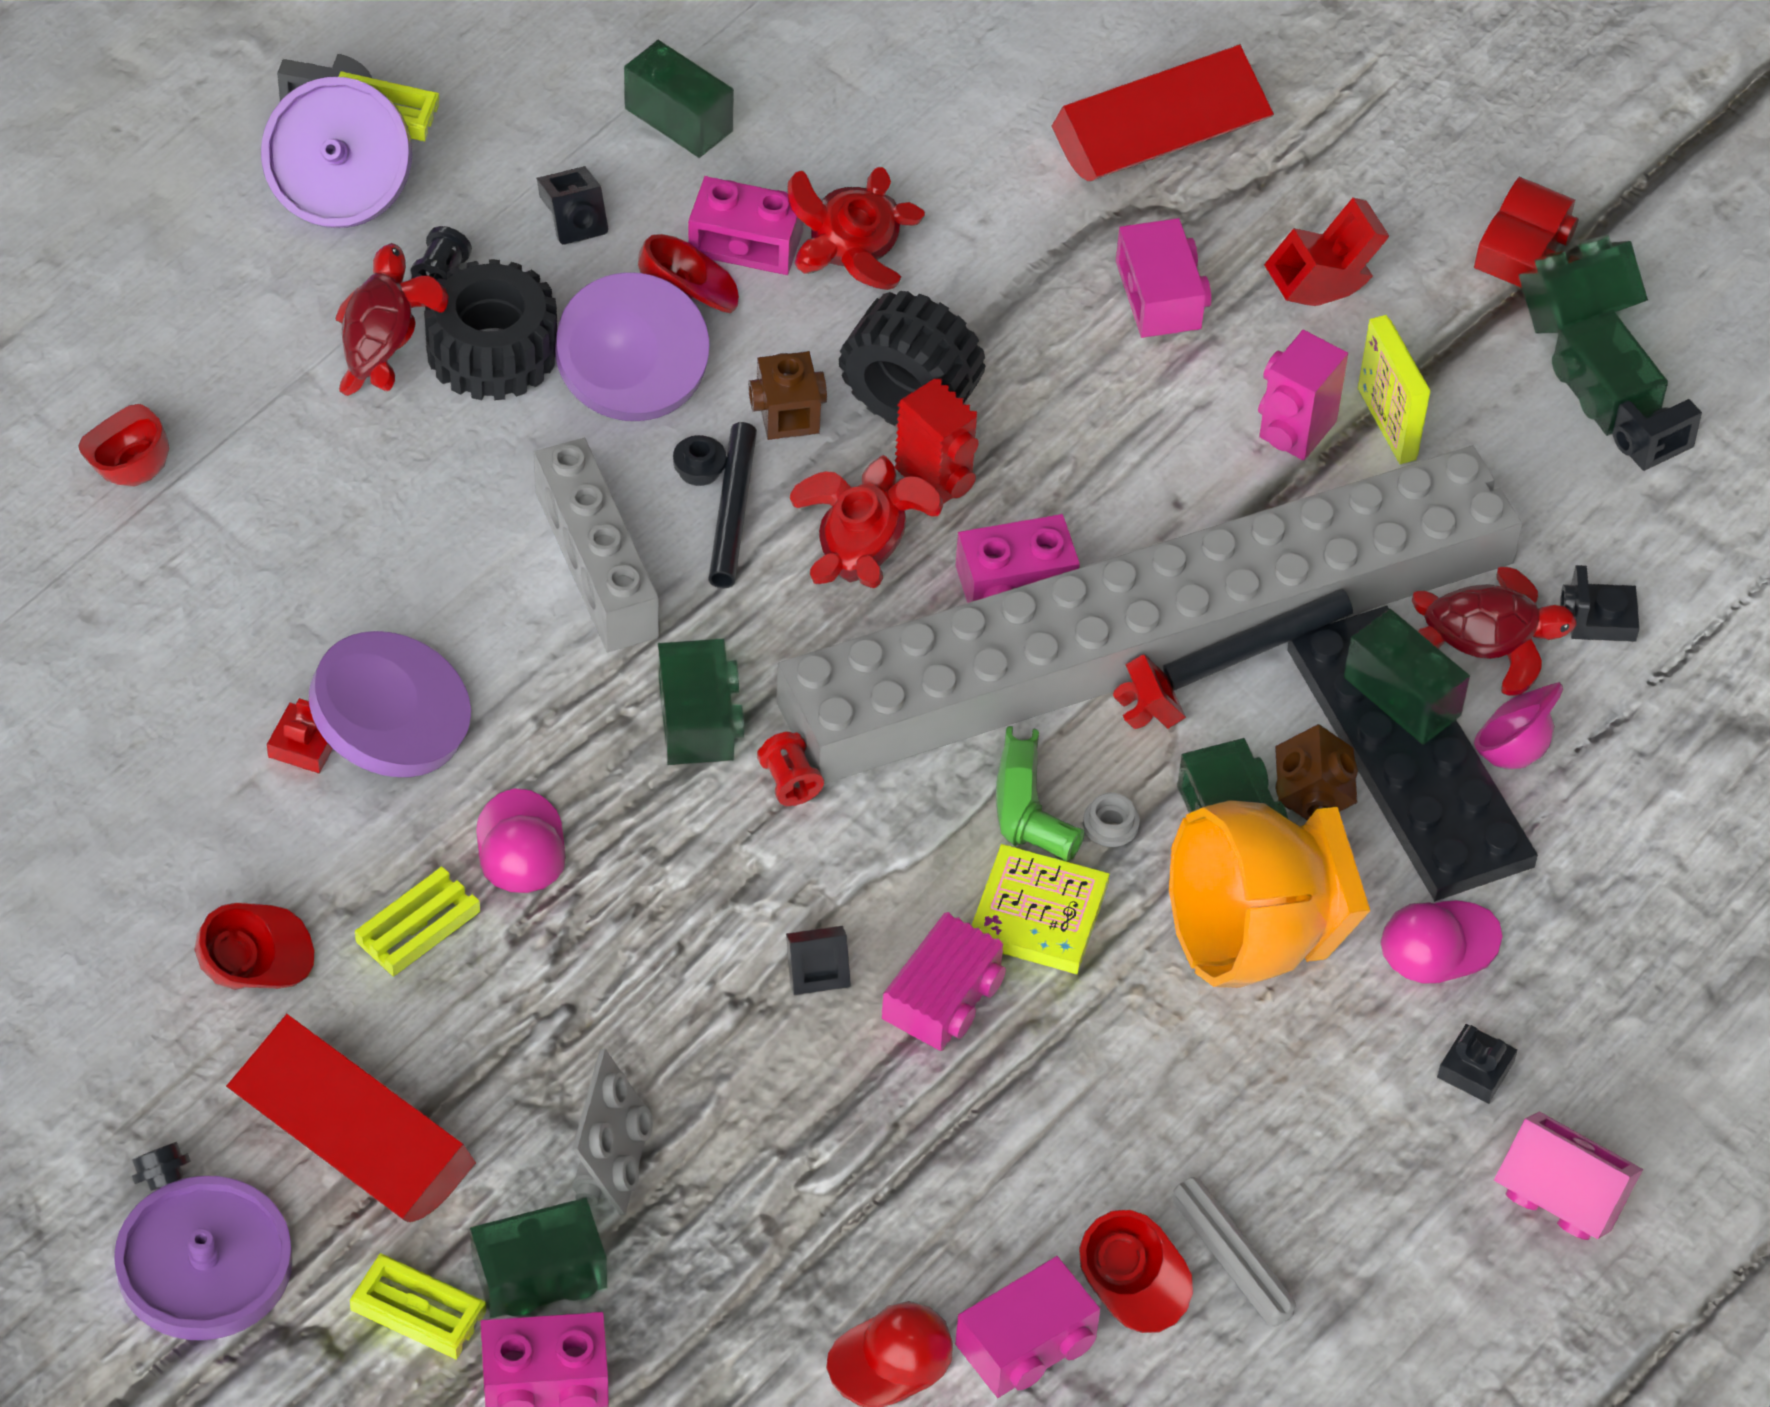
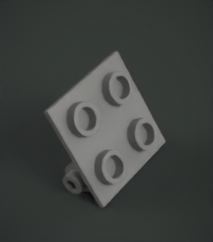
M600 1049L572 1147V1150L581 1161L572 1188L576 1192L575 1199L579 1203L586 1206H596L599 1203V1199H609L620 1215H626L631 1192L638 1185V1166L645 1141L651 1136L653 1122L649 1108L644 1105L628 1082L625 1074L621 1072L606 1049Z

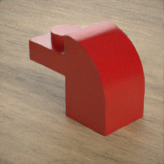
M1352 197L1323 234L1293 228L1265 262L1264 266L1286 301L1319 306L1348 297L1363 287L1373 277L1366 264L1390 236L1367 200Z

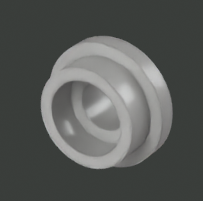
M1105 793L1098 796L1088 805L1084 812L1083 828L1085 833L1092 841L1102 846H1123L1132 841L1139 830L1140 818L1136 808L1127 797L1118 793ZM1105 822H1115L1117 825H1109Z

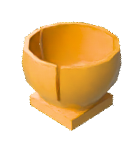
M1229 800L1186 814V817L1181 821L1171 847L1169 895L1176 935L1191 969H1195V974L1213 987L1241 988L1292 971L1304 958L1306 962L1326 960L1371 911L1338 807L1317 809L1304 825L1299 826L1264 803Z

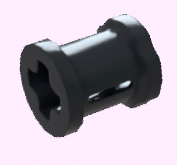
M446 226L434 227L426 238L427 249L423 257L417 259L410 269L411 279L419 276H428L426 274L427 271L430 273L429 276L436 280H447L448 271L455 267L458 268L461 263H465L469 259L472 252L470 241L456 229Z

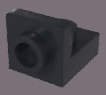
M586 166L536 178L539 196L553 214L556 237L562 245L607 234L608 224L602 188Z
M1687 399L1671 408H1661L1647 419L1630 400H1627L1618 406L1612 435L1618 449L1623 454L1630 456L1645 471L1694 447L1702 412L1690 399Z
M1575 565L1571 585L1563 584L1560 598V606L1570 610L1577 622L1576 627L1571 632V639L1636 642L1640 629L1636 586L1588 584L1587 566Z

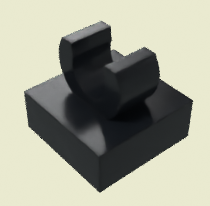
M843 925L786 933L790 986L794 995L851 987L847 934Z
M1465 1024L1441 1062L1437 1078L1489 1104L1514 1064L1518 1049L1478 1030L1473 1025Z

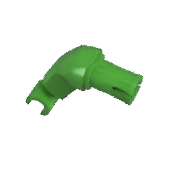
M1008 726L996 781V809L1001 834L1015 847L1029 842L1062 858L1066 862H1070L1077 854L1085 833L1082 828L1075 827L1042 811L1037 791L1039 731L1033 728L1030 739L1019 740L1012 735L1013 726Z

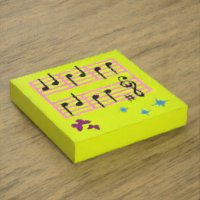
M1387 315L1369 319L1357 388L1400 465L1417 460L1430 389L1391 319Z
M1001 844L971 926L979 928L983 934L989 933L993 939L999 938L1003 943L1002 954L1078 975L1109 885L1110 873Z

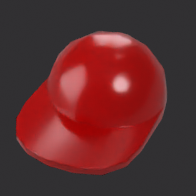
M656 234L651 235L644 241L638 257L640 273L661 278L682 290L690 299L695 298L719 311L732 313L736 310L739 301L737 285L730 274L690 243L674 236Z
M142 404L129 405L110 416L85 434L78 445L83 458L106 481L117 485L133 487L152 480L164 468L169 452L168 438L160 419L148 407Z
M250 903L221 905L206 916L197 932L194 950L201 970L216 984L237 990L246 987L274 989L293 987L305 980L314 966L315 950L310 933L303 921L285 908Z
M1116 1210L1096 1218L1087 1228L1079 1247L1080 1268L1088 1284L1111 1315L1126 1328L1140 1333H1159L1175 1325L1187 1311L1192 1298V1274L1184 1258L1161 1227L1147 1215L1133 1210Z
M911 1301L888 1305L875 1317L849 1329L836 1339L828 1352L826 1369L832 1385L844 1398L862 1407H885L931 1387L942 1378L952 1361L953 1341L946 1321L930 1306Z

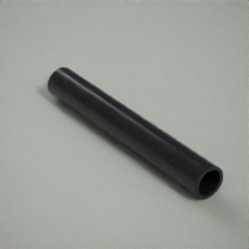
M737 422L730 429L708 581L711 585L723 589L732 587L736 580L757 430L752 424L747 422Z
M1344 589L1337 590L1163 666V671L1175 691L1353 614L1351 601Z

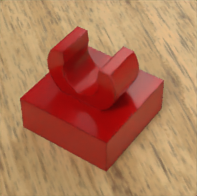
M1145 654L1126 664L1133 682H1126L1118 686L1114 690L1113 696L1124 707L1138 700L1137 705L1132 710L1122 715L1124 720L1133 729L1144 727L1151 721L1153 716L1167 729L1186 718L1167 675Z
M301 698L298 699L296 704L289 702L267 742L269 758L320 774L333 750L315 725L309 701Z

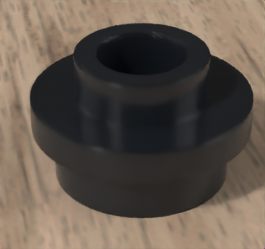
M695 435L687 437L680 441L673 451L675 470L685 482L691 485L704 486L711 484L725 468L726 451L719 441L709 436Z
M174 1142L132 1159L137 1172L132 1175L135 1184L146 1180L150 1191L184 1178L180 1166L191 1162L188 1153L182 1155L178 1143Z

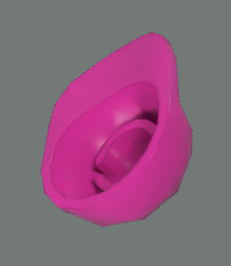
M1556 682L1515 696L1502 704L1476 734L1474 746L1477 752L1492 765L1503 769L1526 768L1543 757L1550 746L1555 728L1550 712L1563 692V685L1560 682Z
M514 788L498 793L485 805L478 817L476 829L479 861L485 878L498 888L518 893L541 890L555 882L564 870L566 854L562 822L552 804L532 790Z
M1455 900L1437 903H1412L1401 908L1393 914L1385 925L1380 943L1383 956L1392 969L1406 979L1426 984L1442 983L1474 974L1487 968L1498 955L1503 936L1500 922L1490 910L1475 903Z

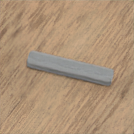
M1191 1177L1184 1183H1180L1173 1190V1203L1265 1322L1276 1327L1289 1320L1295 1313V1300L1202 1181Z

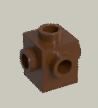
M810 351L757 357V379L748 381L749 399L752 412L761 411L767 440L820 434L821 403H827V388L823 371L814 372Z
M1317 724L1275 746L1277 772L1275 789L1278 801L1287 809L1308 820L1317 809L1338 807L1340 812L1358 803L1356 786L1358 768L1355 762L1354 748L1329 730Z

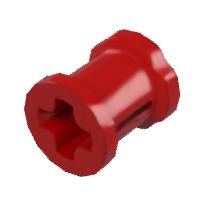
M785 731L775 734L767 739L757 751V759L764 769H769L776 783L775 795L777 800L785 806H797L813 799L824 786V779L818 769L811 767L804 753L806 743L801 734L797 732ZM782 749H785L787 752L784 756L781 754ZM799 782L800 787L796 788L794 783Z

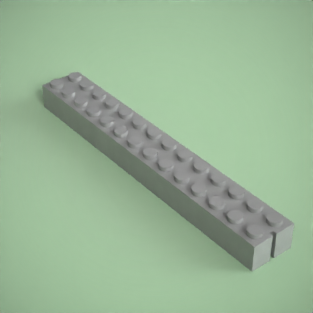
M1474 445L778 662L776 703L791 733L797 732L803 737L806 743L804 753L811 767L819 770L824 779V784L1114 692L1121 684L1133 682L1126 664L1142 654H1145L1163 671V666L1340 589H1344L1353 607V614L1351 615L1413 596V593L1416 591H1429L1497 569L1501 566L1513 564L1522 521L1501 488L1493 490L1495 479Z

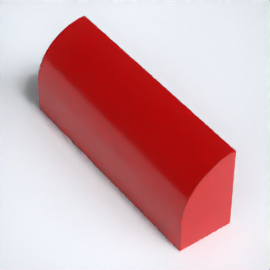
M1241 44L1064 105L1051 127L1075 172L1084 180L1093 181L1271 118L1274 113Z
M287 1013L226 1085L228 1089L406 1222L418 1221L438 1208L476 1164L462 1142Z

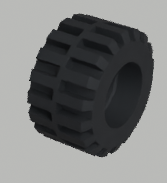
M489 259V264L479 265L478 261L466 263L467 268L463 270L457 267L447 272V280H437L446 289L449 296L444 312L439 313L429 307H425L424 311L428 363L431 370H436V378L442 384L451 382L452 391L460 395L466 391L470 392L471 398L483 400L484 396H494V401L505 400L506 394L514 393L517 397L527 393L528 385L534 387L540 385L544 381V373L550 374L553 370L556 357L557 305L556 298H552V289L547 282L540 283L539 274L532 269L524 272L522 271V265L511 262L509 265H502L500 260ZM488 328L503 329L498 331H481Z
M899 291L897 295L888 292L883 294L880 299H875L842 345L840 350L841 356L838 360L839 367L844 371L842 378L845 384L853 389L851 393L858 401H862L867 406L866 409L871 413L879 415L885 419V422L895 426L899 423L896 420L899 417L897 412L900 409L897 405L901 399L933 379H942L941 385H948V391L956 392V398H963L964 404L985 372L986 365L983 363L985 354L984 350L977 345L979 339L976 334L966 327L967 323L959 315L955 316L950 312L949 307L941 302L937 304L931 301L930 297L922 294L914 296L909 291Z

